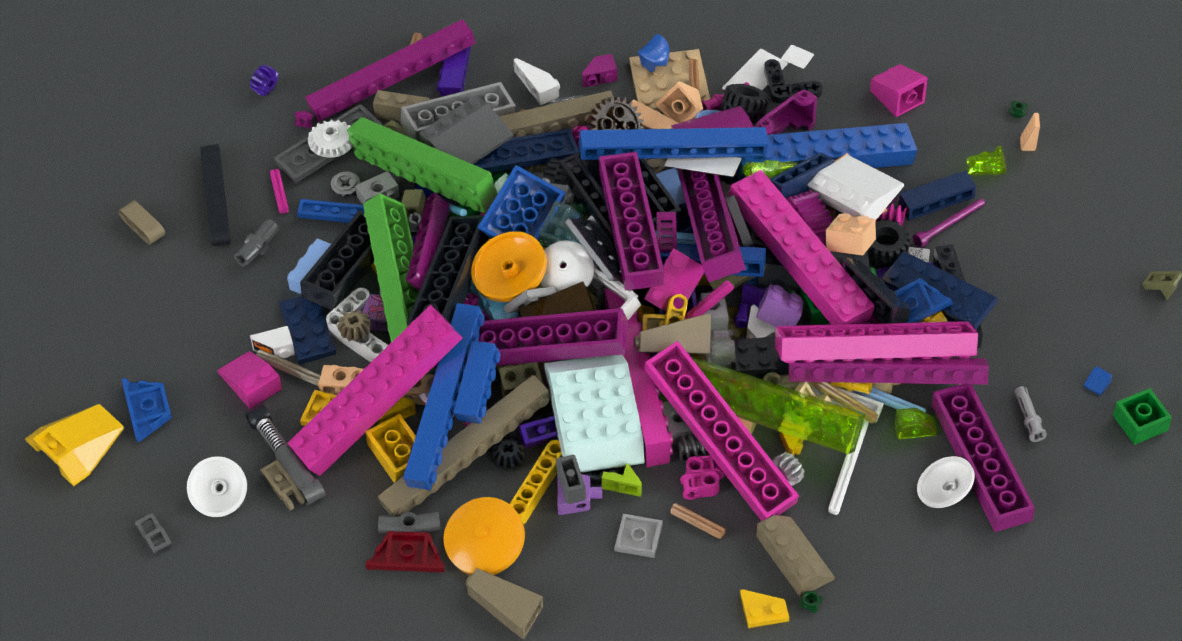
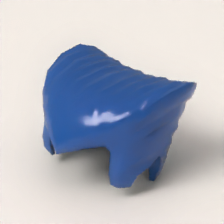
M654 35L648 44L637 52L642 67H646L650 72H654L656 66H667L669 44L663 36Z

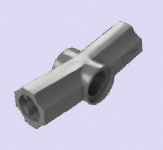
M265 220L255 233H250L247 236L245 244L234 254V259L238 262V265L244 267L258 254L264 255L267 252L269 242L279 231V226L273 220Z
M406 512L401 516L380 515L378 518V533L387 534L388 531L430 532L441 530L439 512L419 515Z

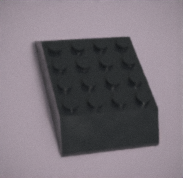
M580 152L560 160L567 184L588 216L595 215L614 239L599 172V160H581ZM639 159L653 224L657 223V212H676V214L681 212L680 207L645 159Z

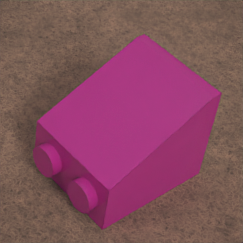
M899 64L889 68L880 75L874 76L871 79L870 91L895 117H898L925 103L928 78Z

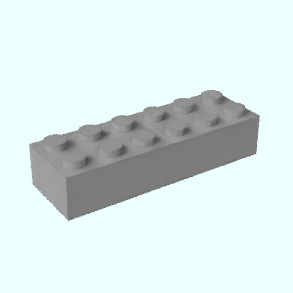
M498 82L401 107L400 123L408 137L421 142L419 132L476 95L488 103L498 117L515 113L516 105L502 83Z

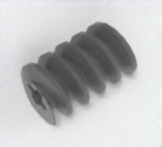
M690 433L687 434L686 440L683 435L679 436L677 449L680 461L683 460L684 454H686L688 459L691 457V453L698 456L700 451L703 456H706L707 450L695 435L693 438Z

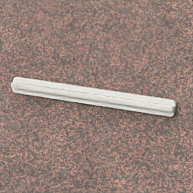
M862 417L858 418L828 507V512L833 515L839 514L869 424Z

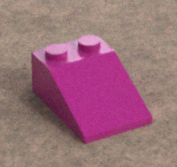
M251 351L246 352L217 370L218 374L249 409L282 390L280 376L266 361Z

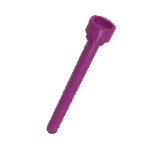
M984 199L975 201L927 232L919 231L914 234L913 241L915 245L919 248L924 247L928 244L931 237L985 204Z

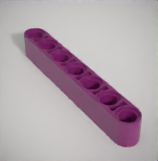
M436 193L431 194L425 201L406 276V281L419 292L442 238L450 207Z

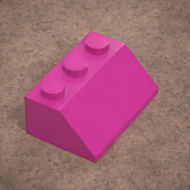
M674 248L663 265L664 285L651 287L644 298L665 312L669 299L676 294L684 295L688 301L704 273L702 265ZM678 298L673 300L674 307L680 309L683 305L682 301Z

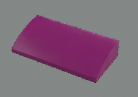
M738 106L671 125V128H753V125L744 109Z

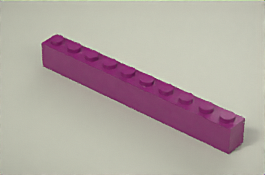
M463 19L306 96L305 99L308 107L319 122L377 93L378 90L381 91L476 44L472 30Z
M912 357L911 360L893 358V360L886 361L881 358H874L872 361L854 359V361L847 362L842 359H835L833 362L815 360V362L808 363L803 360H796L794 363H788L789 382L988 385L989 365L986 358H932L925 360L920 357Z

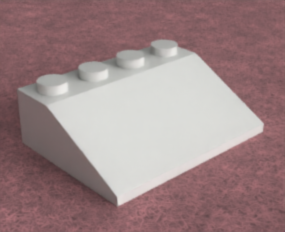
M846 155L820 170L810 181L808 187L813 192H819L818 199H823V203L842 213H848L851 216H868L876 220L904 187V183Z

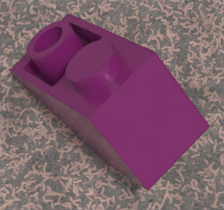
M612 54L594 57L582 72L583 88L617 81V67Z

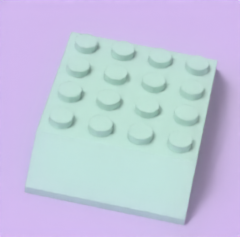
M624 356L589 357L544 363L562 457L576 455L580 472L623 467L627 463L629 465L644 464L643 434L629 367Z

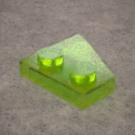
M997 146L996 151L990 153L984 151L979 155L968 157L967 167L969 175L1006 174L1002 146Z

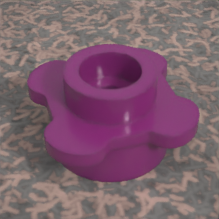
M297 111L295 113V125L297 127H306L307 129L312 127V115L308 111Z

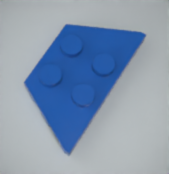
M921 278L894 291L897 297L902 302L907 303L910 308L909 321L906 323H917L953 305L949 297L941 294Z
M124 378L121 380L136 441L140 442L169 421L172 416L163 383H149L141 380L135 383L128 382V379Z

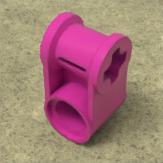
M711 455L693 456L686 461L685 474L715 471L719 475V480L725 476L718 464L713 462L714 459Z
M715 471L688 473L680 478V482L684 487L683 497L687 500L715 496L720 491L719 475Z

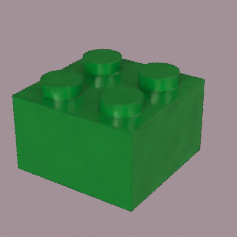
M1151 388L1117 401L1113 413L1114 418L1134 445L1168 431L1172 419Z

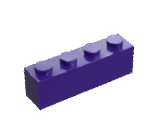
M471 46L442 60L443 68L440 67L439 72L441 81L437 82V91H440V97L464 91Z
M554 416L520 425L518 429L521 444L524 445L525 449L549 443L552 440H559Z

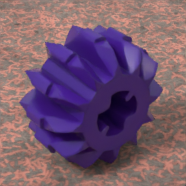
M265 64L259 66L258 70H255V73L252 75L250 88L262 96L270 94V91H273L279 79L278 73L272 67Z

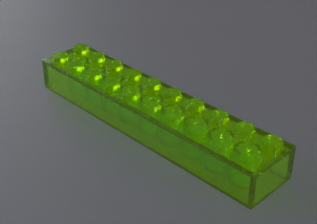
M690 356L737 417L848 455L855 452L865 413Z

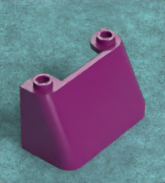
M801 90L761 118L753 127H766L767 135L779 134L788 126L794 130L803 126L809 131L815 127L817 97L809 91Z

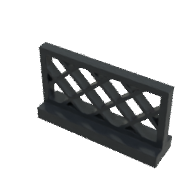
M591 215L587 220L568 218L565 223L609 281H620L623 284L614 239L595 215Z

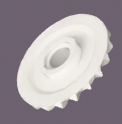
M331 119L330 122L323 121L322 124L317 123V126L312 127V131L309 132L308 144L310 149L315 154L328 158L338 157L347 153L353 147L347 132L350 125H347L346 122L341 123L339 119L336 122Z

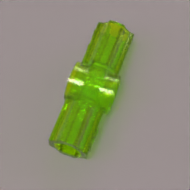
M776 160L746 162L745 166H743V173L746 178L762 170L771 179L797 165V162H780Z

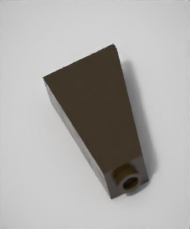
M582 281L520 307L521 316L519 318L596 310L590 292Z

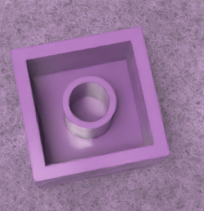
M770 284L760 301L756 318L775 327L796 326L802 314L804 300L797 294L786 292L781 286Z

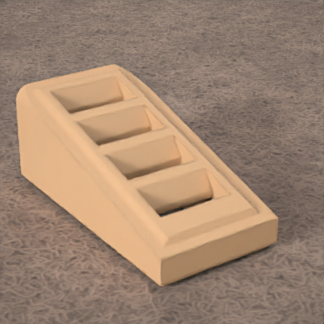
M1038 113L1033 114L1021 134L1020 145L1022 151L1036 150L1040 129Z

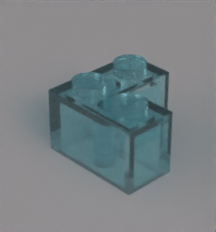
M555 201L539 235L550 244L559 241H573L581 244L565 223L568 218L578 219L579 214L571 206Z

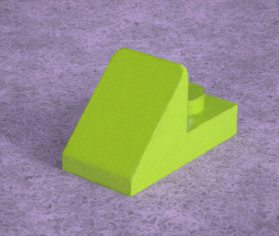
M628 463L623 475L615 472H603L602 489L641 497L642 482Z

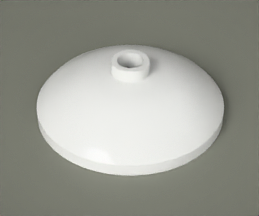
M559 241L544 250L547 257V267L545 275L540 282L543 288L555 286L558 292L582 281L587 287L590 285L595 267L592 257L584 246L573 241ZM562 263H566L567 266L565 268H560Z
M950 456L939 459L927 467L920 476L917 484L918 496L925 505L932 508H944L954 505L962 500L970 491L974 482V470L971 464L961 457Z
M210 457L202 460L193 468L187 481V494L191 504L202 514L211 517H223L233 513L243 503L247 493V480L243 470L237 463L225 457ZM219 484L223 485L222 491L217 490Z

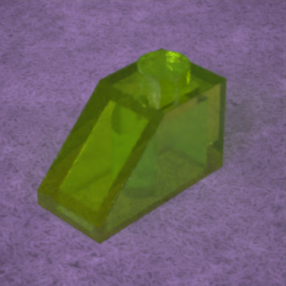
M918 408L896 410L895 427L898 439L936 436L938 434L933 416Z

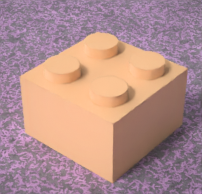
M848 213L839 214L826 229V247L832 252L864 255L876 240L875 219L868 216H851Z

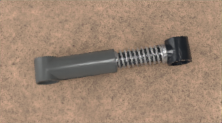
M261 404L246 412L245 417L253 430H259L275 453V458L298 487V490L305 499V504L310 505L326 496L319 480L312 476L302 460L287 445L273 423H271L272 418L265 405Z

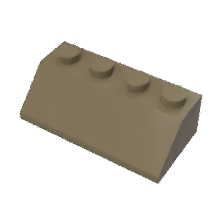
M773 515L757 523L756 537L799 597H802L806 591H814L835 580L834 575L791 517Z

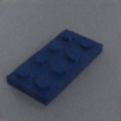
M301 296L279 302L299 365L336 355V350L319 304L304 299Z

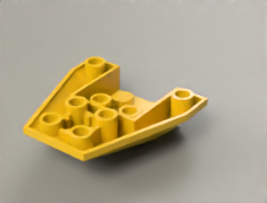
M97 404L44 425L26 437L25 440L37 452L42 450L59 466L61 475L75 486L91 474L123 431L124 426L105 408Z

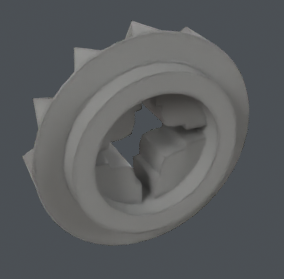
M352 172L338 173L331 180L332 190L335 191L336 195L341 194L343 197L345 194L351 196L353 192H356L355 185L360 184L359 177Z

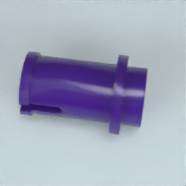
M742 303L738 305V312L734 322L739 328H745L748 325L750 311L748 304Z

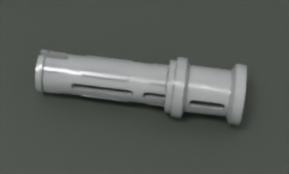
M1024 386L1016 388L1015 394L1024 414V425L1030 433L1029 439L1032 442H1039L1047 436L1046 431L1041 425V417L1034 410L1027 388Z

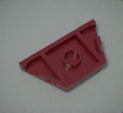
M388 531L383 538V542L375 549L373 557L367 560L365 564L368 570L445 573L444 564L439 557L436 546L433 544L431 535L426 532Z

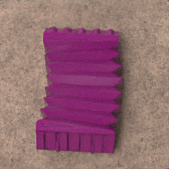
M810 190L786 198L826 247V229L832 223L834 216H828L831 210H824L827 204H821L823 199H818L819 192Z

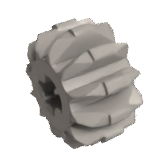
M784 452L773 459L772 462L791 486L799 483L804 477L803 473L805 471L801 467L802 464L798 462V458H794L793 454Z

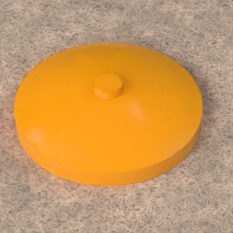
M506 232L497 235L487 241L475 255L471 267L473 283L478 291L487 299L495 302H511L524 291L535 289L539 285L546 272V253L539 241L527 233Z
M493 497L473 499L460 506L450 517L444 532V547L449 559L459 570L468 575H473L476 568L492 575L504 571L518 558L525 540L524 525L517 511L507 502Z

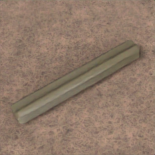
M259 350L256 353L258 357L266 361L270 366L319 386L320 374L264 350Z

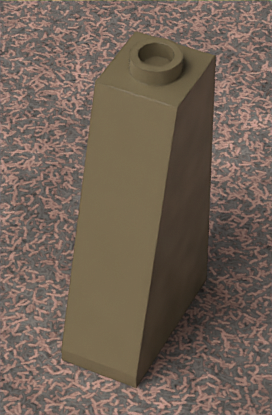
M704 314L637 332V336L634 337V348H637V352L660 353L678 341L687 353L709 354L711 314Z
M478 568L466 580L468 595L517 636L525 639L543 608V596Z

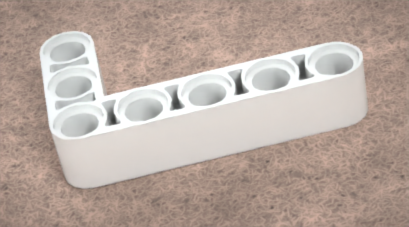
M357 288L327 315V326L331 336L369 362H372L388 346L386 343L370 332L369 335H365V340L359 338L357 342L355 339L349 342L347 338H342L340 331H338L339 317H344V312L350 313L351 310L363 312L370 294L365 288Z

